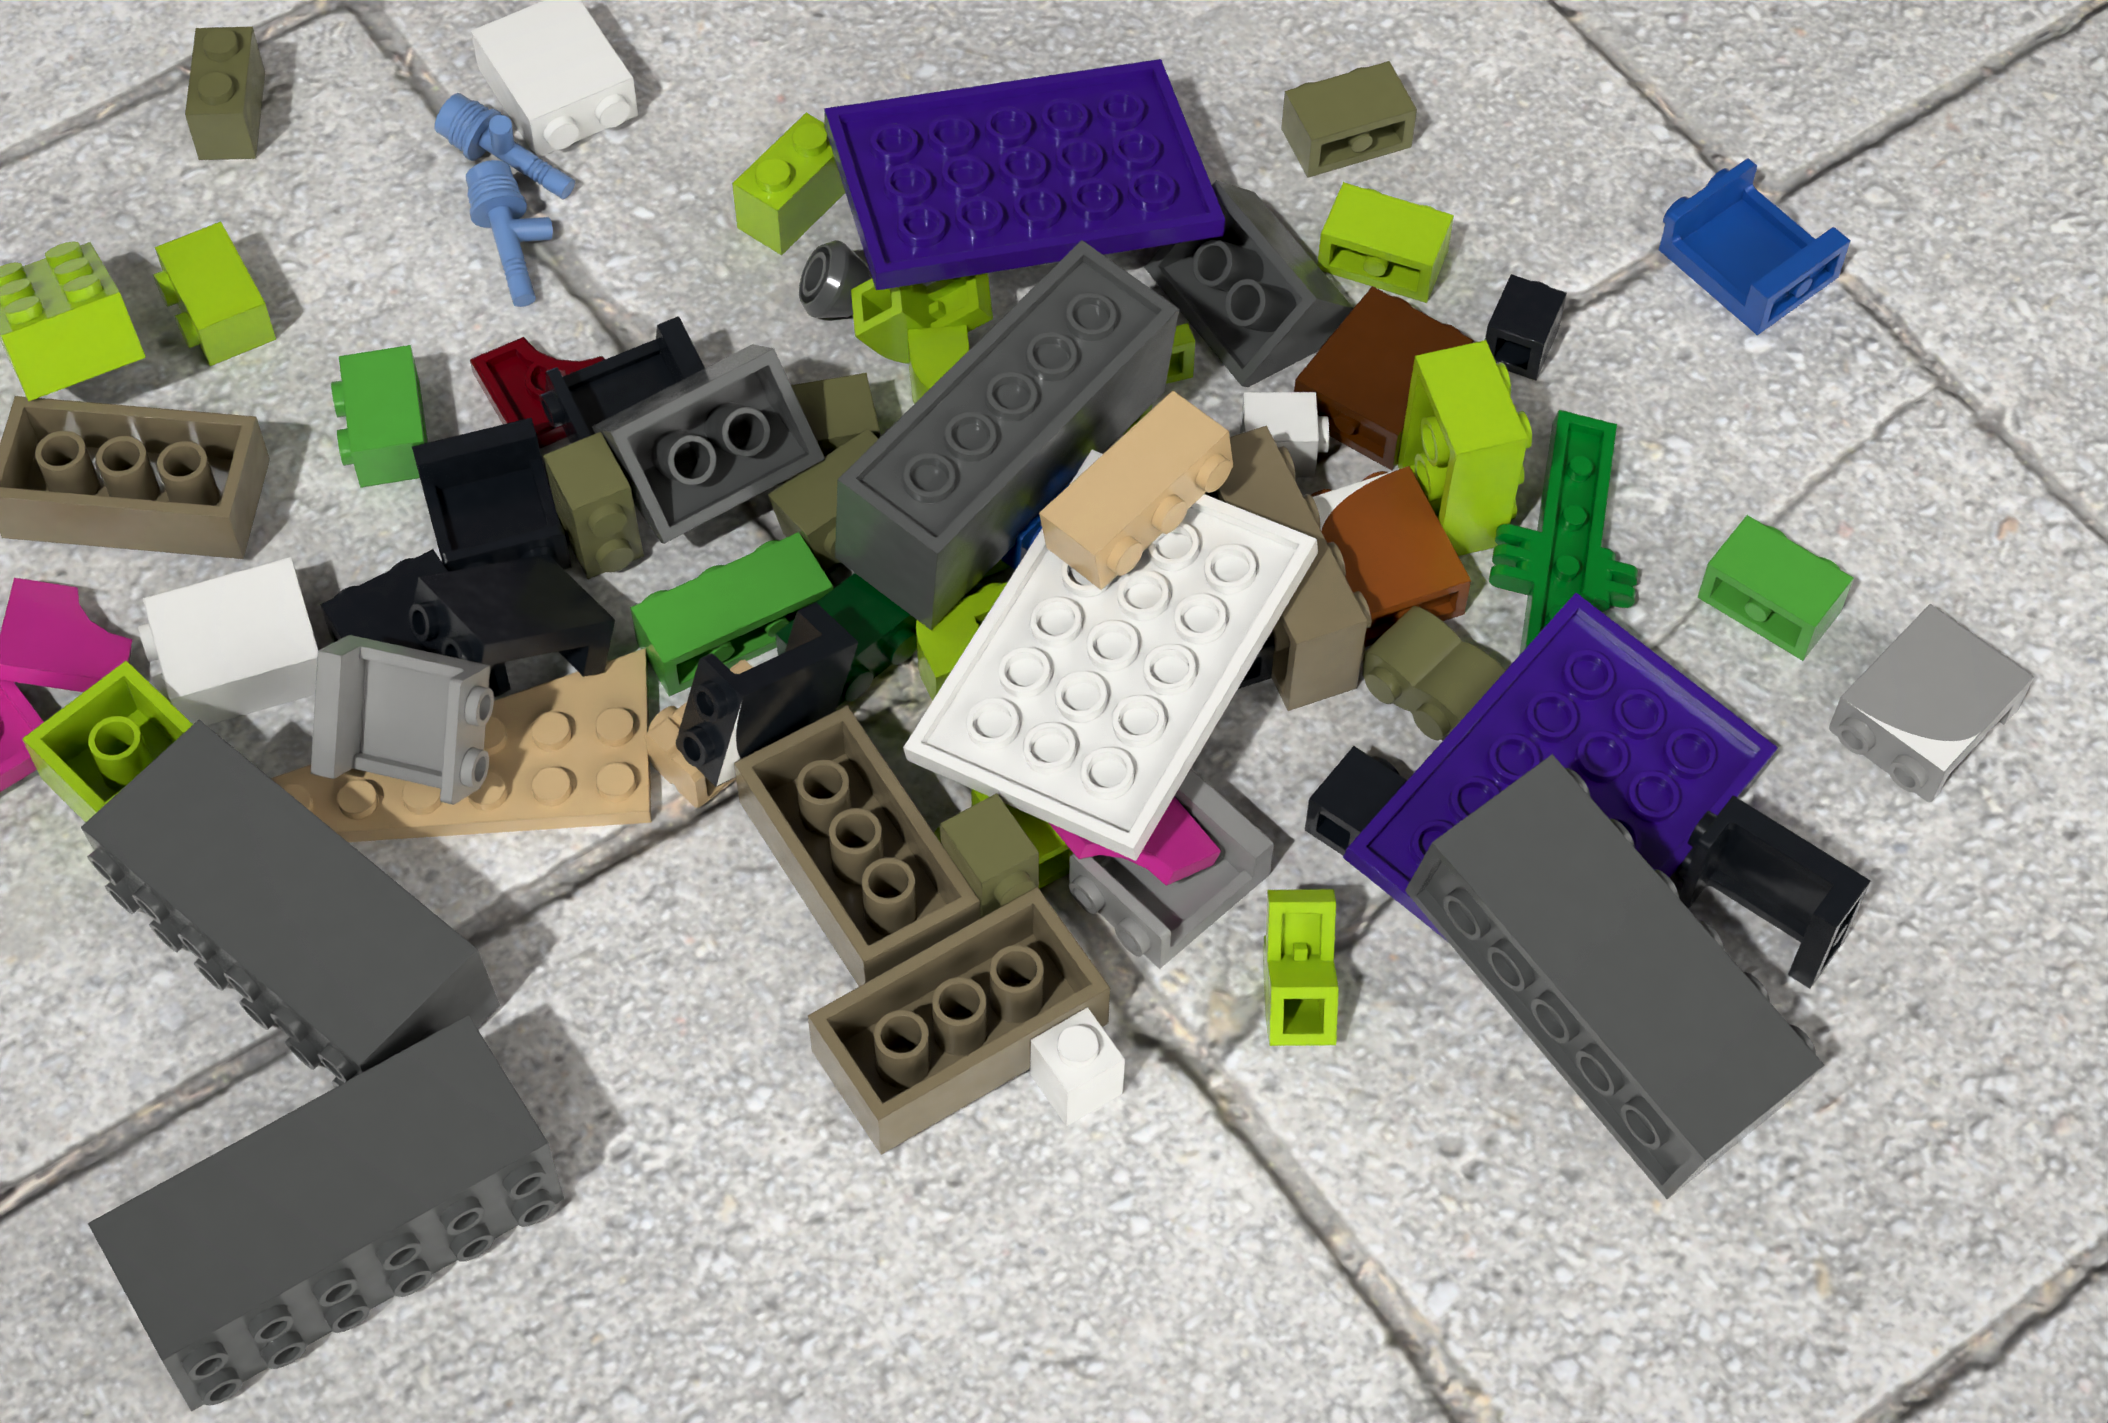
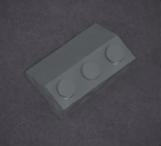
M1216 180L1212 187L1225 217L1223 236L1163 245L1144 268L1174 305L1179 308V311L1239 384L1244 387H1250L1316 353L1354 308L1255 192Z
M754 344L592 426L595 434L602 433L631 487L634 505L663 544L825 460L775 349Z

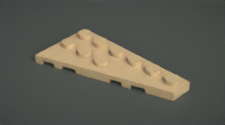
M646 648L607 661L604 673L583 677L579 672H575L495 700L492 714L485 726L484 750L489 755V769L486 779L480 789L454 805L440 801V788L353 768L337 778L331 779L311 774V765L271 779L347 842L652 823L650 760L645 740V733L649 729V686Z

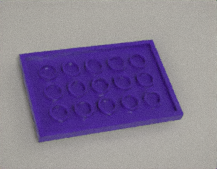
M1161 59L824 108V126L876 290L1060 262L1081 240L1105 255L1220 237L1224 234L1225 217Z
M1575 593L1347 847L1343 858L1445 939L1405 892L1433 841L1553 754L1564 768L1572 769L1584 780L1589 789L1590 798L1608 818L1617 820L1628 830L1633 839L1634 848L1653 869L1660 870L1671 878L1693 848L1688 844V840L1707 811H1711L1718 815L1733 795L1738 798L1771 759L1778 747L1578 593Z

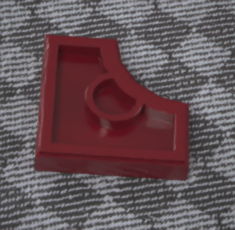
M522 337L470 359V364L474 376L502 424L532 417L540 449L567 437L562 426L553 428L550 425L540 402V394L545 393L546 371L558 367L563 377L603 361L605 358L599 356L583 361L557 360L537 351L525 337Z

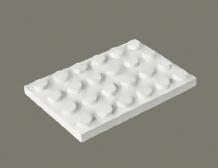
M1091 450L1072 482L1103 454ZM1204 494L1187 510L1183 521L1175 530L1168 534L1162 533L1143 551L1140 560L1130 572L1122 576L1117 575L1100 590L1046 548L1043 530L1041 529L904 745L903 749L907 761L989 797L997 793L1007 805L1136 861L1318 554L1317 539Z

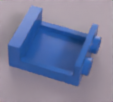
M1747 158L1731 170L1728 168L1720 170L1710 179L1705 188L1690 198L1686 196L1679 198L1670 206L1663 218L1665 226L1659 251L1758 336L1839 278L1851 240L1835 227H1832L1817 239L1812 237L1754 187L1753 181L1757 165Z

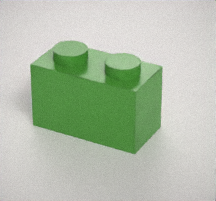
M411 345L339 356L341 381L331 382V390L337 418L346 417L347 421L346 429L337 430V440L343 466L354 464L360 488L420 478L412 446L428 443L420 380Z
M1746 515L1708 562L1697 598L1804 661L1841 613L1854 578L1841 571L1831 560L1818 557L1792 542L1780 530L1772 526H1765Z

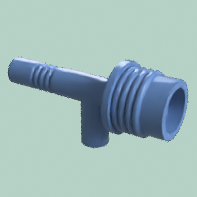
M461 93L452 95L441 107L435 120V131L448 139L449 143L454 145L455 148L463 151L465 158L475 161L488 151L520 173L533 179L534 182H538L539 185H542L561 199H566L572 192L575 180L557 168H553L552 165H548L547 162L539 159L538 156L516 143L513 136L512 122L507 116L502 115L500 111L496 109L489 110L488 107H484L478 101L470 100Z
M499 160L479 163L466 173L471 221L477 226L492 228L512 302L517 307L528 306L536 300L520 242L551 240L553 235L551 219L549 217L519 219L527 211V202L519 191L518 182L513 178L510 166L506 162Z

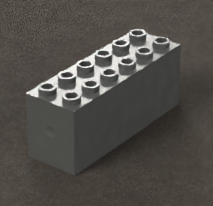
M1081 240L838 478L835 558L932 630L1015 545L1018 534L1075 477L1091 450L1104 454L1165 391L1179 308Z
M201 720L195 722L81 826L83 833L94 850L87 858L96 870L109 881L105 888L116 902L131 914H134L139 908L153 919L149 924L150 928L170 949L178 952L184 946L198 957L194 962L195 967L213 986L220 991H223L228 985L232 986L244 997L239 1001L241 1007L257 1024L265 1030L276 1024L289 1036L285 1043L299 1060L312 1070L321 1063L336 1076L332 1080L335 1088L467 1015L470 1016L478 1028L500 1006L476 947Z
M1553 754L1433 841L1405 889L1410 898L1666 1199H1669L1781 1109L1824 1066L1823 1062L1816 1056L1815 1047L1807 1034L1799 1027L1788 1024L1770 1003L1768 992L1763 984L1755 976L1743 972L1724 951L1723 942L1714 928L1708 923L1696 919L1679 899L1677 888L1665 873L1653 869L1634 848V842L1628 830L1617 820L1608 818L1590 798V792L1584 780L1572 769L1564 768Z
M467 1015L94 1219L88 1225L159 1357L190 1410L193 1411L204 1404L210 1406L226 1401L240 1390L244 1381L267 1368L278 1369L291 1364L305 1352L309 1344L330 1332L340 1333L354 1328L368 1316L372 1308L394 1296L405 1297L417 1292L430 1281L432 1274L457 1260L465 1262L480 1256L491 1247L495 1238L516 1226L527 1227L538 1223L547 1217L554 1209L555 1204L564 1200L548 1141L474 1022Z

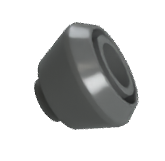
M834 240L818 246L807 260L799 284V299L807 314L814 318L851 316L853 314L851 289L872 278L869 277L868 265L841 241Z

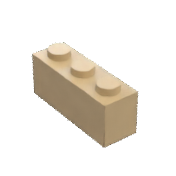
M1173 390L1039 512L1046 548L1102 590L1117 575L1122 576L1130 572L1140 560L1143 551L1162 533L1168 534L1175 530L1183 521L1187 510L1206 492H1214L1223 485L1233 468L1229 431Z

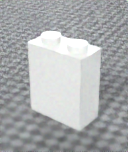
M544 0L471 30L479 71L533 154L538 156V158L553 151L567 148L579 140L605 129L616 127L624 121L638 116L633 77L581 0Z
M291 557L143 598L149 623L138 626L139 634L148 661L151 662L159 659L162 670L161 674L151 676L153 687L192 724L201 720L208 726L315 695L319 647Z

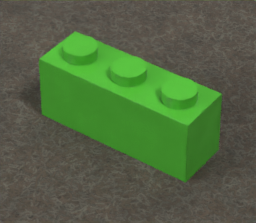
M797 532L782 540L768 541L759 546L753 553L731 563L712 566L702 572L697 578L673 589L654 592L641 603L630 607L636 642L641 649L646 648L648 662L670 697L692 686L699 659L710 653L714 654L730 669L741 660L745 659L748 661L777 648L775 633L794 620L798 610L819 601L832 591L833 585L801 534Z

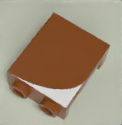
M1410 466L1389 473L1386 471L1375 472L1364 478L1361 482L1336 490L1323 489L1311 494L1318 508L1320 530L1327 543H1336L1343 556L1346 569L1345 578L1352 592H1361L1368 604L1371 614V626L1366 628L1365 647L1374 644L1413 606L1432 613L1442 621L1465 614L1471 579Z

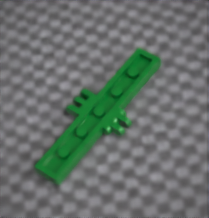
M1559 410L1552 423L1537 531L1512 524H1502L1497 527L1495 542L1498 545L1493 550L1492 562L1494 566L1490 570L1489 582L1494 587L1528 595L1520 654L1575 593H1578L1601 612L1607 611L1609 605L1618 608H1629L1634 605L1636 591L1633 586L1637 584L1638 569L1633 565L1615 561L1616 554L1608 548L1601 547L1617 424Z

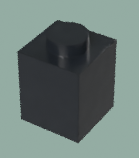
M1511 274L1488 323L1485 336L1495 362H1502L1509 372L1537 381L1558 333L1567 292L1551 288L1539 281H1530Z
M1353 746L1309 798L1305 831L1344 856L1347 847L1407 780L1400 776L1396 768L1387 760L1378 756L1371 757Z

